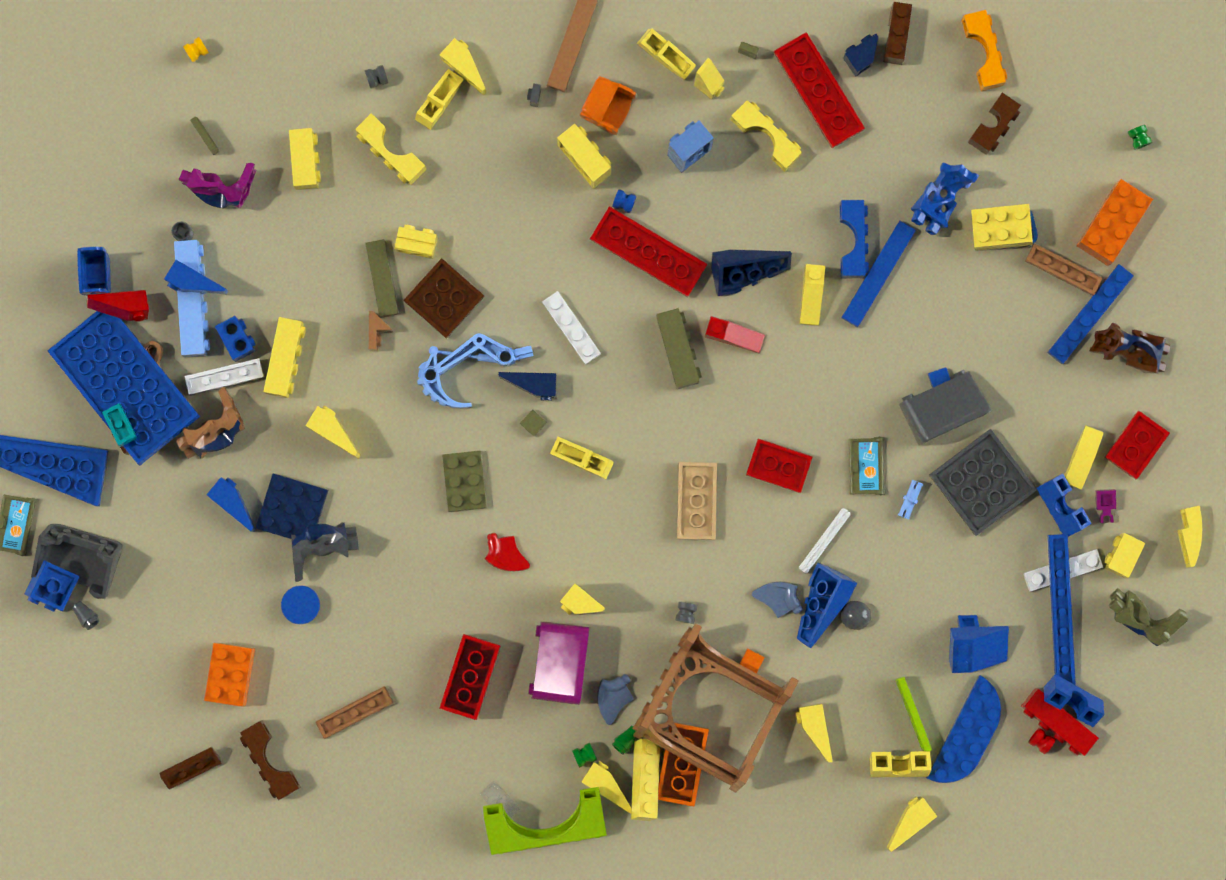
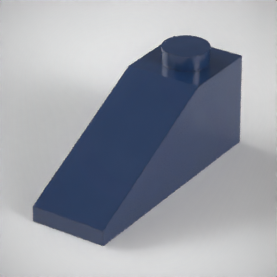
M499 372L498 374L500 379L540 398V401H552V398H556V373Z

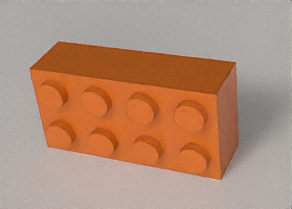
M1120 179L1109 193L1076 246L1105 265H1111L1153 199Z
M674 722L677 730L687 741L705 751L709 729ZM669 726L668 732L671 733L672 729H671V727ZM665 749L659 776L658 800L694 807L701 769Z

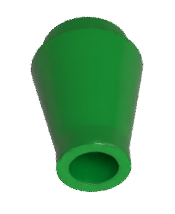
M632 725L617 736L612 744L622 755L625 752H629L636 739L633 736L636 730L632 729Z

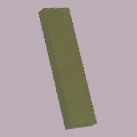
M385 240L367 242L365 244L379 317L397 315L399 312Z

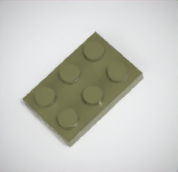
M481 451L443 454L448 512L487 508Z

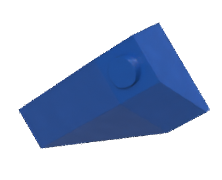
M817 563L809 580L808 586H811L809 597L805 598L807 606L805 615L801 617L797 639L807 647L812 648L849 601L857 582L826 565Z

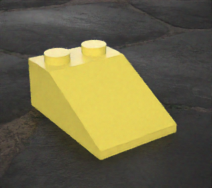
M317 406L305 426L359 459L361 455L340 421L335 417L336 413L326 406H323V408Z

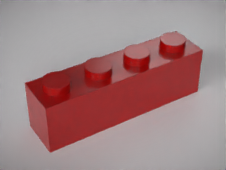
M1035 688L1021 705L1025 709L1023 713L1030 719L1036 718L1039 721L1038 725L1042 729L1052 731L1055 734L1053 737L1061 744L1064 742L1070 746L1068 750L1076 756L1079 754L1085 756L1099 739V737L1063 708L1060 710L1045 702L1044 693L1038 688Z

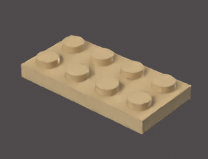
M678 463L677 539L716 540L717 463Z

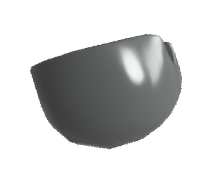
M860 601L848 602L840 612L841 621L849 629L861 630L871 620L870 609Z

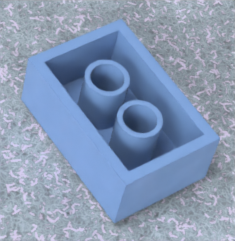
M700 120L696 123L694 121L684 128L685 132L681 135L677 133L669 140L667 156L681 173L707 154L712 148L714 138Z

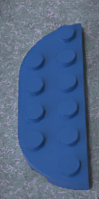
M981 675L978 676L931 767L929 777H926L927 779L940 783L961 780L976 768L999 724L1001 704L995 688Z

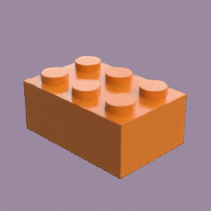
M213 643L204 701L246 706L255 648Z

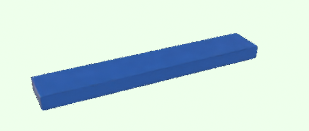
M902 221L898 222L841 317L842 319L858 328L916 230Z

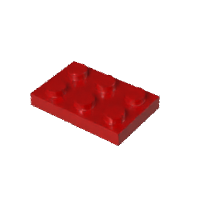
M1137 411L1104 458L1137 480L1170 432L1142 412Z
M757 439L746 476L801 493L812 456Z

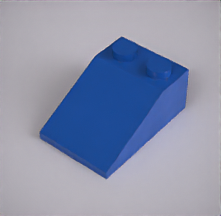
M1009 627L950 628L949 663L952 673H972L1006 662Z

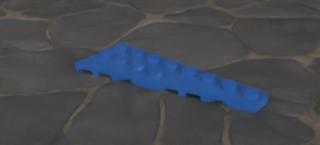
M0 435L1 468L100 507L108 450Z

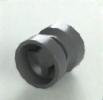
M383 65L377 66L374 70H365L370 89L376 87L377 84L384 85L388 83Z
M182 221L175 223L171 230L173 237L177 241L192 240L194 235L192 228Z
M679 601L678 608L680 611L676 615L675 621L694 624L693 612L697 611V605Z

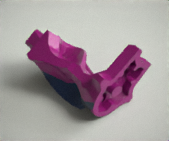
M246 163L241 177L231 186H225L217 174L201 173V170L193 168L192 173L182 170L179 181L210 206L222 209L228 206L241 208L247 196H249L250 187L257 170L254 169V163Z

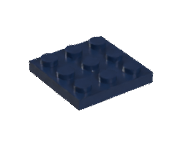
M273 473L256 529L291 539L292 534H300L308 525L319 523L329 490Z

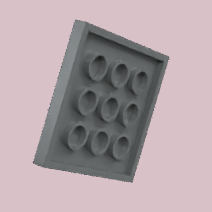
M991 429L929 474L975 536L1037 491Z

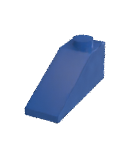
M175 260L164 278L168 282L167 286L176 292L180 289L184 292L228 293L226 288L178 260Z
M221 477L207 493V496L248 530L254 532L256 528L239 490L235 488L237 484L229 477L226 480Z

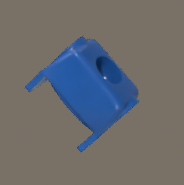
M104 247L78 248L77 262L80 294L111 293L110 258Z

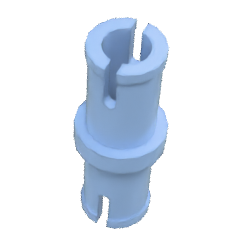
M915 480L911 481L907 494L903 496L904 502L898 516L910 519L914 505L918 503L917 498L923 486L922 483H917Z

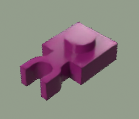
M1095 490L1096 509L1102 510L1100 523H1104L1103 518L1107 515L1110 517V523H1114L1111 509H1117L1116 490Z

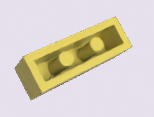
M312 128L289 130L293 186L296 190L318 188V182H321V173L317 171V163H320L319 152H315V145H318L317 133H314Z

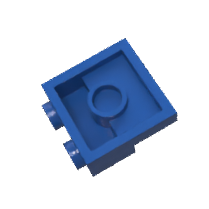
M44 560L36 577H32L24 594L28 596L27 600L38 605L39 602L45 604L44 608L53 612L56 609L63 611L80 576Z

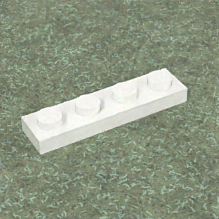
M558 291L542 301L585 365L601 355Z
M260 358L184 376L189 395L265 378Z
M1097 549L1069 558L1070 578L1103 568ZM1049 565L1023 573L1029 592L1050 585Z

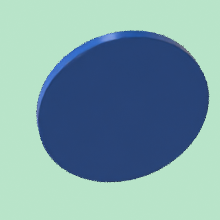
M295 586L284 594L281 601V609L283 615L290 622L306 624L317 616L320 609V600L316 592L311 588Z

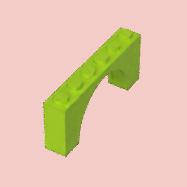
M599 787L579 790L580 799L574 813L563 823L547 829H531L519 825L507 815L502 803L483 806L491 855L607 836Z

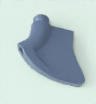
M772 582L752 592V596L768 605L774 611L777 618L791 610L794 614H798L803 610L796 596L798 586L792 583Z
M626 674L611 681L602 679L599 684L597 693L598 706L603 719L608 725L614 722L624 705L634 700L626 686L631 681Z

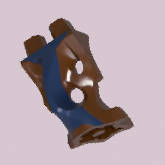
M1111 323L1106 330L1095 332V342L1089 351L1104 354V360H1112L1114 356L1119 355L1126 360V365L1141 370L1143 373L1158 374V372L1165 371L1166 364L1161 361L1162 355H1167L1170 350V345L1165 343L1166 338L1139 330H1132L1133 335L1120 329V326L1116 323ZM1134 345L1135 348L1129 352L1130 346ZM1139 357L1142 358L1141 363L1138 362Z

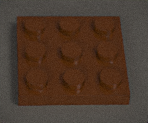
M441 258L403 301L447 339L485 296Z

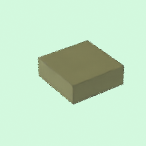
M741 42L738 53L756 59L759 48Z
M534 410L520 422L533 437L547 423Z

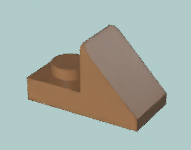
M369 311V350L378 351V346L382 344V337L378 335V332H393V330L374 311Z

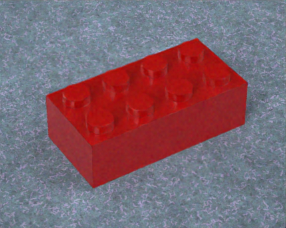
M463 634L439 709L478 720L501 648L500 645Z

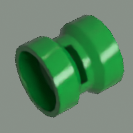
M1141 125L1128 131L1129 137L1133 139L1132 145L1134 150L1152 143L1151 137L1147 135L1146 125Z
M590 743L585 744L581 750L579 748L572 750L579 768L585 766L586 762L597 760Z

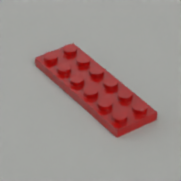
M807 32L774 51L776 58L831 148L836 147L865 129Z
M610 206L590 237V240L686 297H689L707 267V263Z

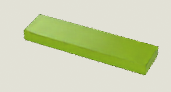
M905 677L897 678L895 681L922 751H931V745Z

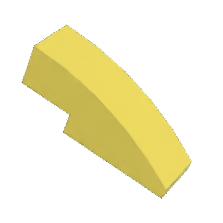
M653 28L648 29L637 42L648 54L683 80L687 78L696 66L669 40L666 41Z
M448 69L428 94L427 100L417 111L415 120L431 130L455 96L464 79Z
M1085 425L1064 475L1069 485L1082 490L1104 432Z
M557 437L550 452L551 455L603 479H607L614 463L606 457L560 437Z
M1200 505L1180 510L1185 529L1177 530L1186 568L1195 566L1202 541Z

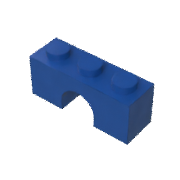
M1063 473L1037 487L1041 498L1044 500L1062 534H1068L1069 537L1092 524L1082 507L1074 510L1066 504L1065 496L1068 492L1072 491V488Z
M1055 674L1044 686L1045 702L1060 710L1065 704H1068L1075 710L1077 719L1085 724L1094 727L1104 716L1103 700Z

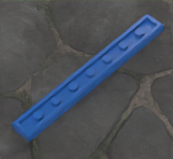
M1068 534L1047 535L1054 673L1076 685Z

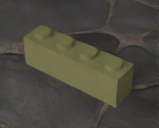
M679 308L658 313L656 318L676 389L699 384V378H702L700 368L695 367L694 360L697 358L694 348L690 349L689 346L691 341L689 330L685 331L683 325L686 323L684 312L680 313Z

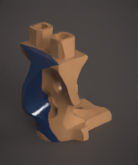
M225 387L218 391L224 408L222 417L218 420L205 421L197 430L183 428L184 436L176 439L179 449L184 451L188 459L195 455H198L201 459L204 458L207 452L219 451L233 444L235 435L245 429L243 419L236 408L233 398L228 394Z

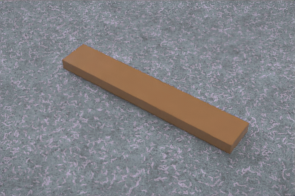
M577 0L547 82V87L565 93L598 0Z

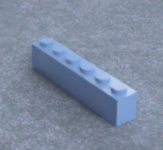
M198 240L174 241L175 260L205 275V266L201 264V256H204L203 245H200ZM178 289L181 355L184 358L207 356V351H210L209 339H206V332L209 331L208 320H205V313L208 311L207 302L204 301L203 294L206 293L184 292Z

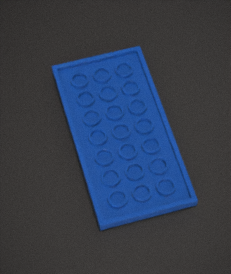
M96 311L48 350V353L107 426L108 424L102 412L118 403L122 405L137 436L135 440L123 446L139 466L180 434L183 428H187L200 417L121 318Z

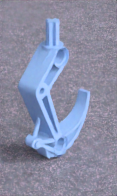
M481 333L475 334L454 352L438 350L437 347L432 346L429 349L430 357L428 361L418 367L420 370L418 372L419 379L417 384L423 386L422 392L425 396H430L431 401L439 402V405L460 409L472 407L471 402H456L445 394L440 380L442 374L467 358L498 363L503 367H508L516 364V360L534 356L532 347L529 345L512 350V347L504 346ZM478 351H482V352L484 353V354L478 353V355H474V354L477 353ZM509 353L511 355L510 360L507 362L501 361V354ZM438 354L448 355L438 363ZM429 371L436 373L434 380L426 379V374Z

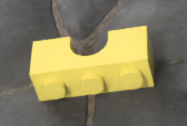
M930 751L910 752V754L905 756H893L891 752H871L869 758L870 777H929L931 772Z

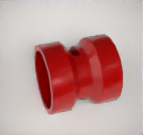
M1038 728L1028 743L1032 746H1037L1039 751L1045 755L1051 749L1056 739L1052 736H1047L1044 730Z

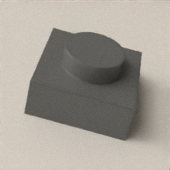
M533 83V88L528 90L527 100H530V106L538 107L541 93L540 84Z

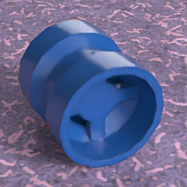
M619 189L612 207L616 209L623 208L625 212L631 213L637 196L634 194L627 195L623 190Z

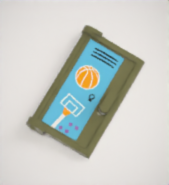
M883 437L849 439L850 494L885 495L883 481Z
M3 494L0 509V551L26 556V547L37 499Z

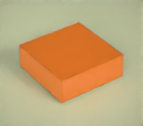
M747 648L739 664L757 674L765 657Z

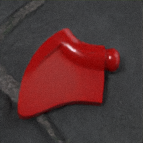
M496 533L487 535L489 552L484 559L490 565L504 571H522L530 568L529 562L519 552L514 536L497 538Z

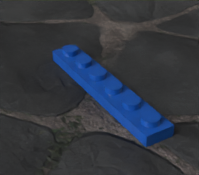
M1118 264L1047 353L1063 364L1134 275Z

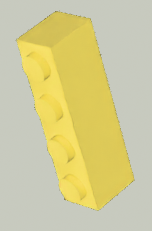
M279 317L264 393L289 398V394L293 393L294 383H292L293 375L296 376L298 371L296 360L297 356L300 357L302 351L300 340L304 338L306 327H303L304 323L302 321Z
M640 739L634 742L631 820L651 821L658 817L660 746L648 739Z

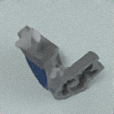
M341 522L336 527L328 524L308 525L302 533L292 534L295 582L303 579L304 559L308 554L313 553L319 556H326L333 552H338L345 557H349L348 550H359L356 527L345 528V522Z

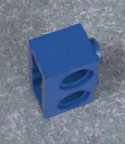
M233 316L215 326L233 361L237 362L255 352L253 346L256 343L251 335L247 336L245 332L247 327L242 318L238 319L236 316ZM231 325L237 326V331L234 334L228 333V328ZM240 342L246 343V348L243 351L237 350V345Z

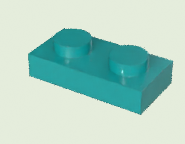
M120 403L102 412L119 447L137 438Z

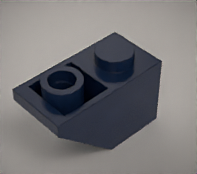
M877 33L873 36L870 34L865 36L861 40L862 43L857 46L852 45L845 50L846 53L843 59L855 77L872 66L878 41Z

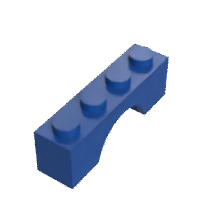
M841 200L840 223L847 225L855 236L854 249L840 260L841 279L864 278L866 273L869 272V263L865 262V254H868V243H865V236H868V224H865V217L868 216V206L864 205V200Z

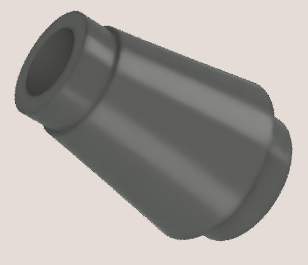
M81 601L72 607L83 628L90 630L99 623L98 614Z

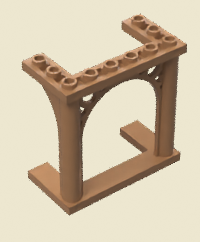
M695 623L692 628L688 627L678 643L680 649L678 653L674 652L669 660L671 663L669 670L665 668L660 676V679L663 680L660 686H655L651 693V696H653L651 703L647 702L645 704L642 714L632 728L636 730L633 736L638 739L641 737L648 739L729 784V789L736 793L746 784L755 767L752 764L783 704L791 697L799 680L791 677L781 688L712 648L700 634L702 627ZM687 658H691L695 662L694 671L686 668L685 660ZM699 660L703 661L701 664H706L707 666L701 668ZM680 665L682 670L685 672L683 677L678 676V674H680L681 672ZM700 673L720 674L773 703L739 770L693 745L677 730L672 717V701L678 687L688 678ZM669 687H673L674 691H669ZM663 702L667 704V708L665 710H657V708H661L663 706ZM658 714H665L668 720L666 723L657 724L654 718ZM670 726L671 729H672V731H671V733H670V732H668L667 729H666V731H664V730H662V729H664V728Z

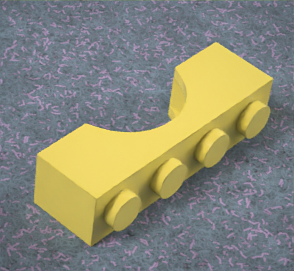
M747 100L731 116L730 120L743 133L751 130H759L766 133L771 138L774 146L771 159L785 172L801 156V147L795 141L791 142L784 130L781 128L777 129L773 125V120L768 115L764 116L760 113V108L754 102L750 103Z
M372 113L355 129L358 134L356 137L363 144L367 142L371 146L369 150L377 158L381 156L385 160L383 162L389 170L394 169L398 173L397 177L404 184L408 182L412 185L427 170L426 166L413 153L395 155L385 148L384 135L386 128Z

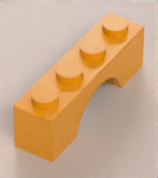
M982 10L964 15L961 21L966 38L978 41L986 52L985 65L976 73L981 92L1003 86L1007 80V73L1005 68L1002 69L1001 66L1002 55L1000 50L997 51L996 48L997 37L995 32L992 33L990 14L987 15V11Z

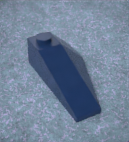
M724 250L712 252L711 269L717 296L736 294L742 291L741 288L750 284L754 286L758 284L757 281L763 278H772L790 270L791 251Z

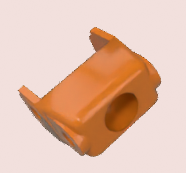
M599 76L582 107L580 117L595 124L604 131L617 135L618 129L629 112L632 98L635 99L636 92L620 83Z

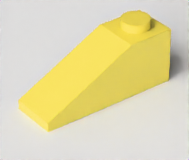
M454 38L442 51L440 59L481 94L485 95L486 89L468 50L469 46L464 41H458Z
M707 58L696 72L694 86L712 100L714 96L718 97L724 90V79L712 60Z
M806 264L804 267L800 324L819 326L825 266Z
M816 704L799 707V712H795L797 724L801 723V727L825 760L829 763L833 762L823 705Z
M601 761L598 764L593 762L582 783L590 788L599 787L602 796L631 814L632 807L613 775L608 771L609 766Z
M916 796L907 803L909 806L905 808L887 845V849L890 852L937 817L923 797L917 798Z

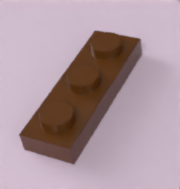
M210 747L159 774L170 790L222 763L213 747Z

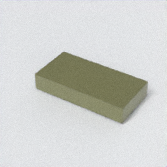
M196 116L190 121L213 155L218 153V147Z

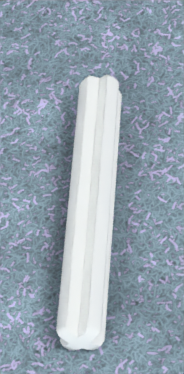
M842 508L799 566L802 572L808 573L850 516L848 510Z

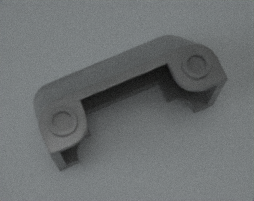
M961 370L955 373V378L916 396L910 394L902 398L903 402L899 404L918 445L926 443L992 411L969 371Z
M50 524L38 537L31 578L36 577L45 560L80 576L77 581L78 584L90 587L89 592L94 598L105 599L108 596L123 545L116 540L65 525Z

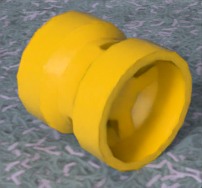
M200 37L194 39L193 44L183 46L192 62L198 60L200 55L205 56L209 53Z

